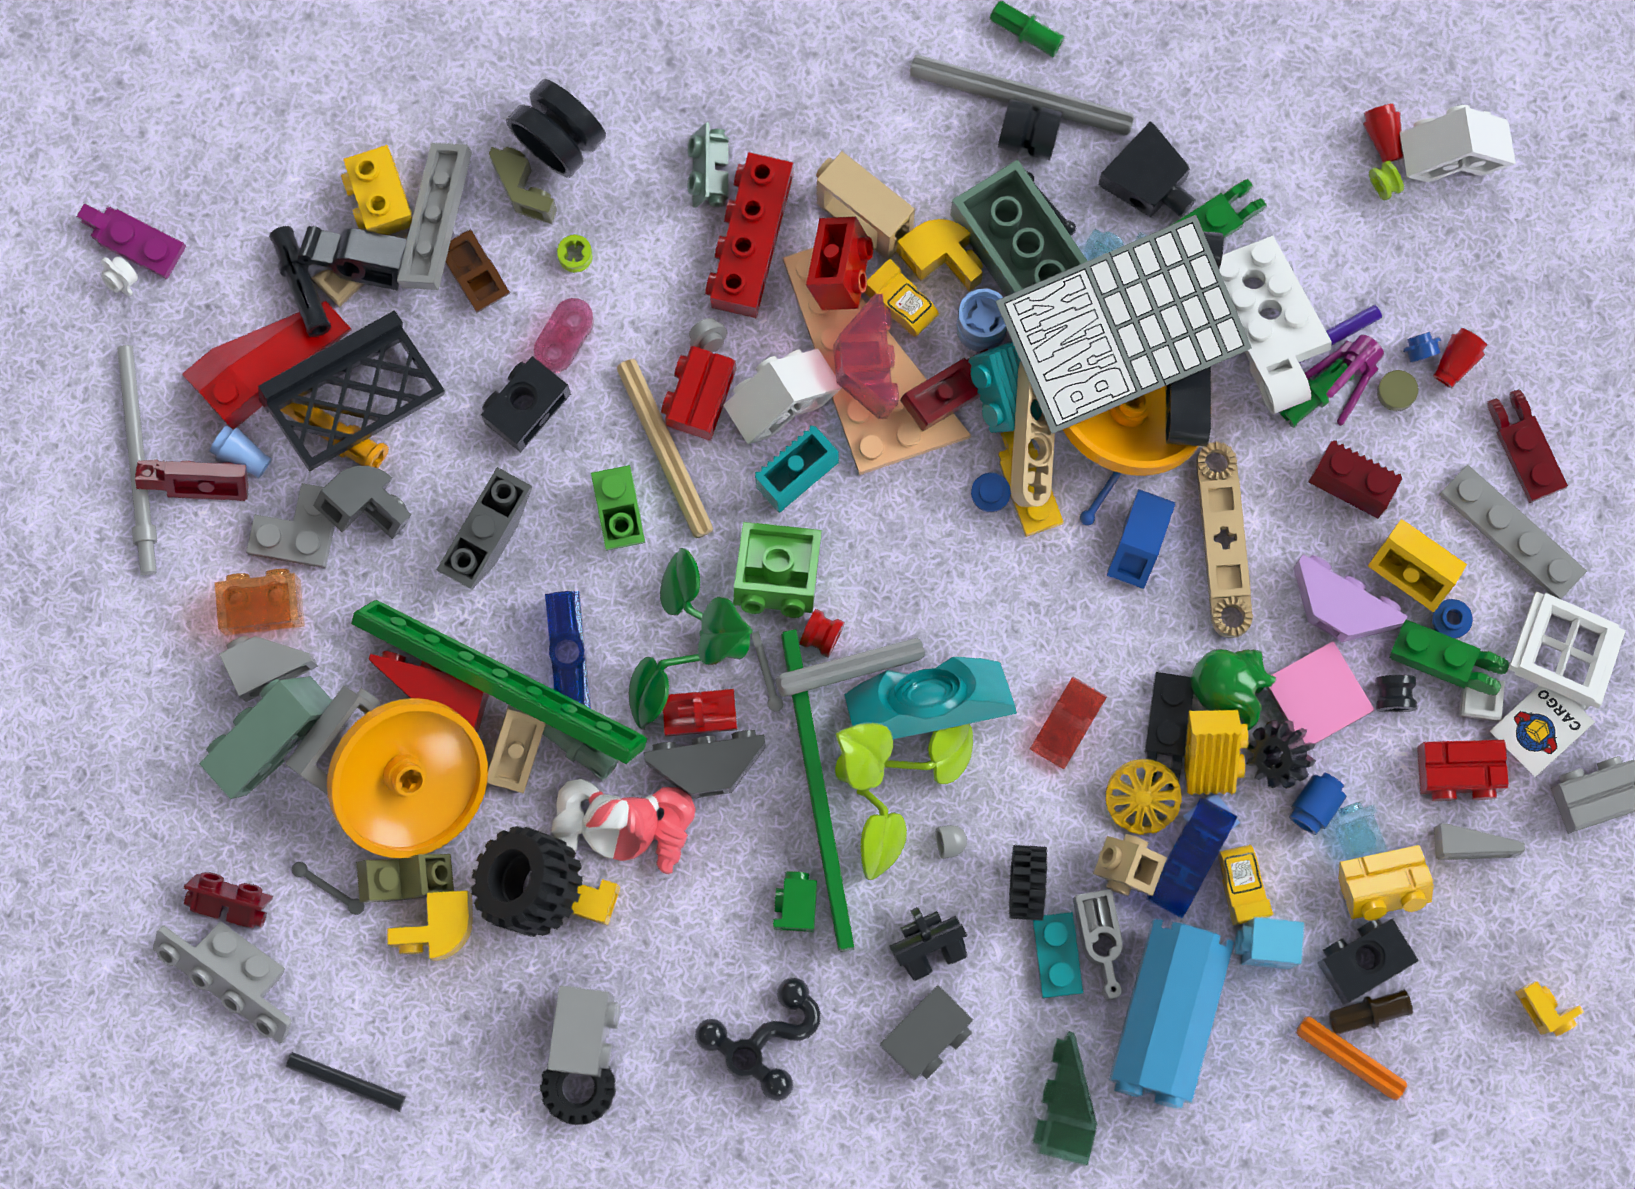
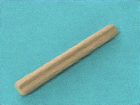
M635 359L626 360L617 366L618 374L695 538L704 537L713 531L711 521Z

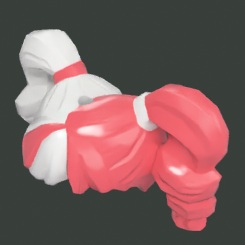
M584 779L568 781L558 791L556 803L557 816L553 819L551 833L554 837L565 841L567 846L572 847L574 851L577 849L579 834H583L585 840L595 852L603 857L619 861L635 859L644 853L653 840L656 839L658 841L655 852L658 855L656 865L664 874L673 873V865L679 862L681 849L684 847L688 836L685 830L694 819L695 806L691 796L679 787H662L646 798H620L613 795H604L593 783ZM588 800L590 805L586 813H584L581 804L583 801ZM661 808L664 810V816L658 821L657 810Z

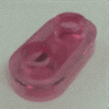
M568 298L559 303L535 342V358L553 373L564 371L571 365L593 328V313L585 301L579 298ZM572 315H578L582 320L579 325L570 326L567 323L568 318ZM552 348H559L562 354L557 359H550L547 356L548 351Z

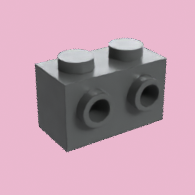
M937 985L879 1046L913 1080L920 1074L927 1080L944 1063L938 1056L949 1045L956 1050L973 1033L967 1027L973 1019Z

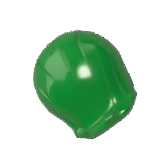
M1215 649L1206 653L1196 663L1191 676V687L1199 703L1209 711L1238 710L1240 722L1247 724L1249 731L1257 724L1262 709L1255 694L1260 693L1264 687H1271L1275 683L1276 677L1266 673L1261 651L1245 649L1234 653L1225 649Z

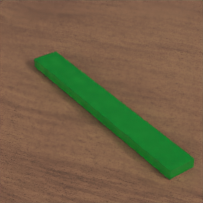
M378 600L370 602L353 614L352 625L624 764L630 762L645 748L648 739L646 736Z
M797 630L783 631L781 640L787 672L803 668ZM808 691L793 694L792 701L837 948L841 953L852 951L855 949L809 695Z

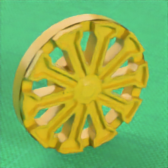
M1137 759L1123 764L1111 775L1106 786L1105 799L1108 812L1117 825L1128 830V832L1144 835L1147 833H1157L1173 822L1180 810L1182 793L1177 777L1167 766L1150 759ZM1137 768L1145 770L1144 778L1139 779L1136 773ZM1158 770L1162 773V776L1153 782V773ZM1123 774L1129 776L1132 782L1130 785L1120 779ZM1168 783L1173 785L1172 790L1159 791ZM1114 789H1118L1126 793V795L1115 796L1112 793ZM1174 800L1175 802L1173 806H1168L1161 801ZM1128 804L1120 812H1117L1114 808L1116 805ZM1154 809L1165 814L1166 817L1159 820ZM1136 811L1133 823L1125 820ZM1144 813L1147 814L1151 822L1150 825H1142Z

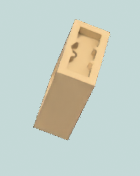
M843 151L834 160L828 158L816 173L818 178L816 186L817 205L832 217L856 216L867 236L871 237L873 249L886 260L891 259L897 252V241L914 227L915 208Z

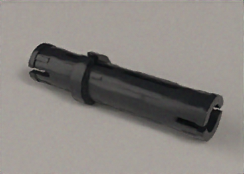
M290 226L278 227L269 234V238L279 258L277 266L280 274L286 277L307 334L310 337L324 335L331 329V324L327 319L318 292L309 274V266L298 262L300 248L295 239L293 229Z

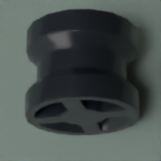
M1411 675L1376 677L1375 687L1380 690V699L1376 702V711H1416L1417 701L1413 698L1412 691L1416 686V677Z

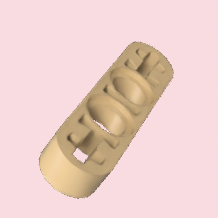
M1020 361L1018 368L1011 495L1019 506L1037 507L1044 505L1051 494L1055 433H1051L1043 412L1039 420H1035L1031 415V403L1034 399L1037 400ZM1031 439H1034L1039 445V455L1036 460H1033L1028 453V444ZM1036 467V472H1028V468ZM1028 484L1034 487V494L1028 492Z

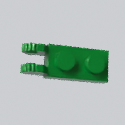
M1245 179L1230 188L1225 194L1221 192L1175 223L1196 215L1204 232L1223 233V239L1242 228L1244 222L1263 211L1267 204L1263 198L1252 201L1238 214L1235 212L1230 203L1245 196L1253 187L1250 180Z
M1407 619L1401 627L1389 656L1391 660L1461 688L1469 687L1493 696L1497 695L1500 691V681L1481 672H1472L1474 665L1502 675L1507 673L1510 664L1508 660L1493 652L1480 651L1481 649Z

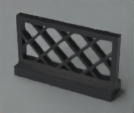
M394 310L258 386L259 402L267 413L270 412L310 472L444 396L445 389L404 331L403 322ZM401 343L408 354L406 366L383 361L385 351ZM379 354L378 360L372 359ZM412 361L418 369L411 368ZM360 364L376 368L372 385L351 381L352 369ZM381 369L403 374L400 391L377 386ZM346 373L344 379L338 378L339 376ZM408 375L425 379L432 390L421 396L404 393ZM325 384L342 387L338 404L316 400L318 388ZM347 388L370 393L366 410L343 406ZM310 392H312L310 398H308V397H303V396L309 394ZM375 394L397 399L395 411L388 415L371 412ZM402 401L409 402L401 407ZM291 403L308 406L304 424L287 420L280 409ZM313 407L336 412L331 430L309 425ZM346 414L364 418L361 430L354 434L337 431L340 415ZM368 420L375 421L367 426ZM294 430L302 431L300 439ZM311 433L328 437L327 449L311 457L304 446L306 434ZM334 439L342 440V441L336 443L335 445H333Z

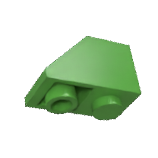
M630 465L592 472L591 477L606 551L645 543L642 519Z

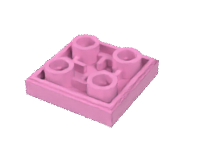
M1334 641L1271 675L1276 677V681L1271 687H1266L1285 721H1293L1294 731L1301 728L1307 729L1306 736L1303 738L1305 744L1308 742L1316 744L1375 710Z

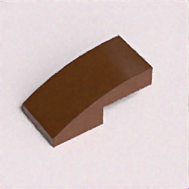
M471 229L450 241L445 263L476 313L510 294V291Z

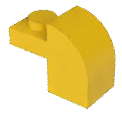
M934 219L923 222L897 241V253L920 281L946 263L969 292L982 282V262L971 249L964 250L969 245L971 233L954 221Z
M468 890L427 893L428 926L387 928L388 945L393 948L399 947V954L424 953L423 946L429 945V959L440 961L451 957L465 945L472 931V893Z

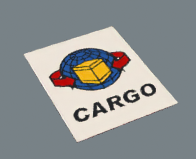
M1539 685L1495 725L1490 732L1498 740H1505L1506 748L1536 777L1591 727L1595 721L1574 700Z

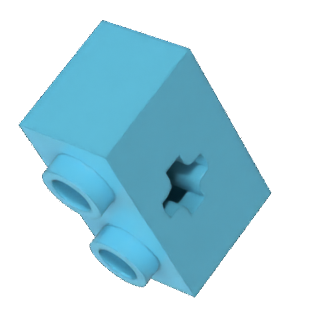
M1254 917L1244 923L1242 930H1237L1235 937V954L1241 955V965L1292 969L1302 964L1304 922Z

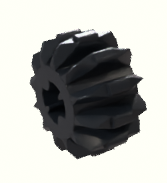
M1272 720L1266 723L1265 728L1255 729L1252 733L1255 741L1249 742L1248 748H1246L1254 754V757L1248 759L1246 764L1249 766L1256 765L1258 768L1254 779L1261 780L1267 777L1268 787L1275 788L1281 783L1283 788L1286 789L1295 786L1296 780H1305L1309 775L1306 768L1313 766L1316 762L1314 758L1307 754L1308 751L1314 749L1316 744L1312 742L1305 744L1303 740L1307 729L1301 728L1294 731V723L1290 720L1282 722L1281 725L1278 721Z

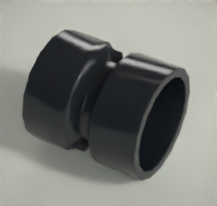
M1010 99L1000 133L998 148L1017 153L1025 148L1028 150L1029 156L1050 161L1063 112L1041 107L1038 111H1033L1031 104Z

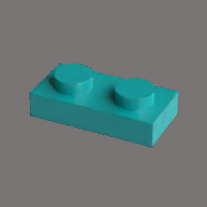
M1073 912L1044 915L1043 920H1032L1042 999L1083 994Z

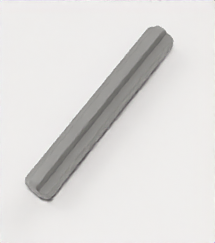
M914 638L780 674L776 677V686L779 694L786 697L919 661L925 656V650L922 641Z

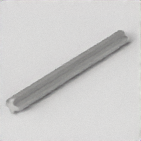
M915 55L910 67V75L914 78L1009 103L1010 99L1029 103L1035 111H1038L1041 107L1063 112L1062 118L1122 135L1130 133L1134 120V115L1130 112L922 55Z

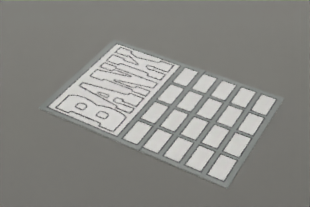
M1196 215L996 301L1052 434L1252 349Z

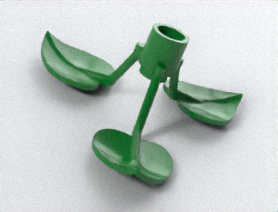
M679 548V551L672 557L663 574L660 587V601L664 611L669 615L677 616L684 608L687 614L701 620L702 630L699 632L698 654L663 659L658 664L653 657L647 656L636 666L629 684V705L637 726L645 730L646 725L653 722L660 715L667 702L669 680L664 672L667 667L702 661L706 665H715L726 657L740 660L746 656L750 646V634L753 630L741 618L734 604L729 599L720 596L712 599L703 613L692 606L691 601L697 597L700 590V573L694 557L685 548Z

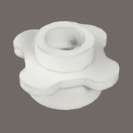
M115 257L112 261L103 258L100 261L104 268L101 275L103 282L113 292L118 293L121 291L130 297L133 294L130 287L138 280L134 269L120 257Z

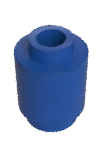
M1325 772L1322 776L1313 774L1292 804L1291 808L1293 811L1289 818L1303 830L1317 835L1320 829H1326L1347 798L1346 794L1342 791L1344 784Z

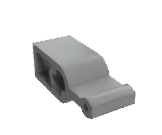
M1112 889L1075 895L1073 904L1085 957L1091 963L1101 966L1104 980L1102 995L1106 1001L1117 999L1121 995L1122 988L1116 982L1112 962L1122 951V937ZM1098 935L1108 937L1113 944V947L1107 951V957L1097 955L1092 948V945L1098 941Z

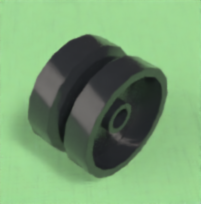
M542 79L529 93L532 107L519 105L506 119V123L515 137L534 156L554 172L566 178H571L583 164L581 151L594 152L605 140L606 132L595 116L572 94L555 82Z

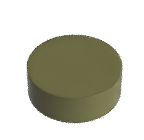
M1394 370L1387 373L1379 382L1377 396L1385 408L1392 411H1403L1409 408L1416 400L1419 390L1415 378L1408 372Z

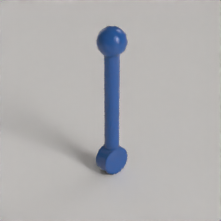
M1114 471L1090 508L1080 514V521L1083 525L1088 526L1094 523V514L1122 473Z

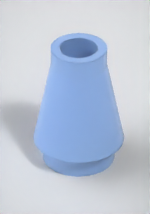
M227 425L218 434L209 451L216 455V461L221 463L230 462L246 465L247 472L257 478L262 476L272 460L238 427L232 429Z

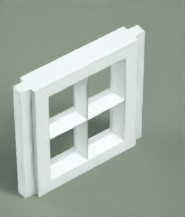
M1536 591L1508 669L1514 671L1515 675L1587 707L1593 706L1599 709L1602 705L1626 630L1619 628V625L1557 597L1547 593L1541 594ZM1551 614L1572 623L1565 643L1545 635ZM1579 627L1599 635L1593 655L1572 647ZM1541 644L1562 652L1555 673L1534 664ZM1569 656L1590 665L1583 685L1563 677Z

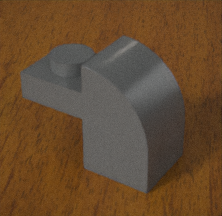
M354 466L340 472L320 491L313 505L341 532L347 529L364 513L391 539L404 528L411 516L404 502L399 497L386 491L393 477L383 470L371 466Z

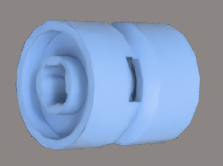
M988 288L976 289L962 299L958 310L957 335L961 343L968 349L980 352L986 348L988 350L995 348L1003 342L1007 327L996 301L1004 297L997 291Z

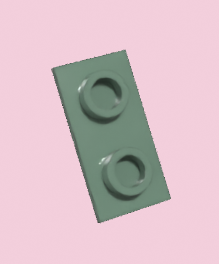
M708 122L692 134L688 142V155L693 158V171L689 175L687 185L688 193L693 195L692 207H698L705 200H709V205L712 207H722L725 205V200L728 199V172L715 170V165L724 167L728 165L729 138L725 136V130L715 128L710 130V123Z

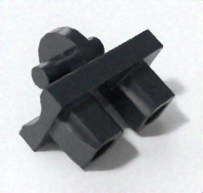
M918 907L910 910L914 921L900 927L905 939L889 946L898 964L905 968L913 981L919 980L933 972L926 955L938 949L941 950L947 965L967 958L965 942L963 938L967 937V934L957 917L954 916L942 922L938 911L923 917Z

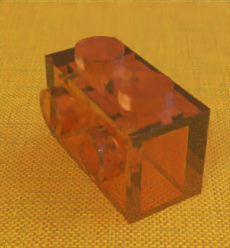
M272 569L266 571V576L250 578V574L236 573L227 575L226 581L215 582L218 629L227 636L305 627L301 580L295 573H290L288 569Z

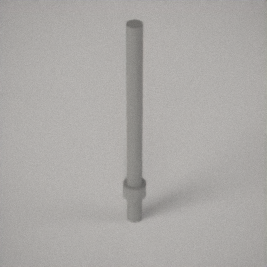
M122 345L117 347L135 517L132 537L133 544L138 546L140 574L153 575L157 573L154 544L157 543L156 526L151 523L148 490L136 489L135 483L137 462L145 460L134 352L133 346Z

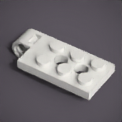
M1274 236L1224 254L1219 271L1252 349L1245 351V354L1250 362V372L1260 389L1266 407L1270 413L1275 414L1311 400L1310 386L1299 362L1331 350L1332 341ZM1249 278H1258L1264 282V285L1258 289H1250L1243 282ZM1274 308L1280 312V316L1269 320L1263 318L1259 313L1263 309Z

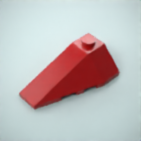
M324 301L321 304L331 324V329L326 334L310 337L306 332L301 314L298 312L212 348L182 375L230 428L235 429L262 407L258 395L259 385L338 342L352 329L329 303Z

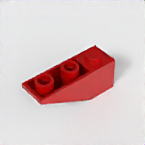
M383 651L382 656L370 654L369 661L410 699H427L450 707L460 714L478 734L489 694L448 673H444L442 670L424 661H421L420 666L405 663L406 657L394 652Z

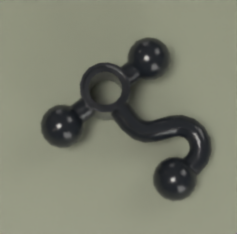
M790 977L780 983L777 989V997L783 1007L790 1010L801 1009L804 1012L805 1019L801 1024L794 1025L783 1021H769L762 1024L750 1039H741L735 1042L727 1037L728 1032L725 1025L717 1019L703 1020L695 1030L696 1042L702 1049L706 1051H720L726 1056V1066L733 1077L742 1080L754 1077L761 1082L763 1094L773 1101H781L791 1094L793 1080L786 1070L781 1068L770 1069L762 1063L763 1054L761 1050L773 1037L790 1041H802L810 1038L820 1025L821 1012L819 1006L809 996L807 984L799 978ZM740 1049H748L755 1055L756 1063L749 1070H740L733 1064L732 1057Z

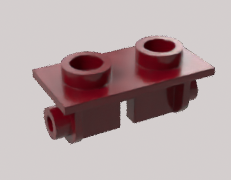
M203 872L200 875L196 874L184 885V889L188 890L184 899V906L190 907L191 912L219 919L222 907L226 906L229 907L226 922L249 929H254L255 926L263 927L267 912L262 910L273 899V895L262 893V888L249 883L234 885L224 882V878L221 875L210 872Z

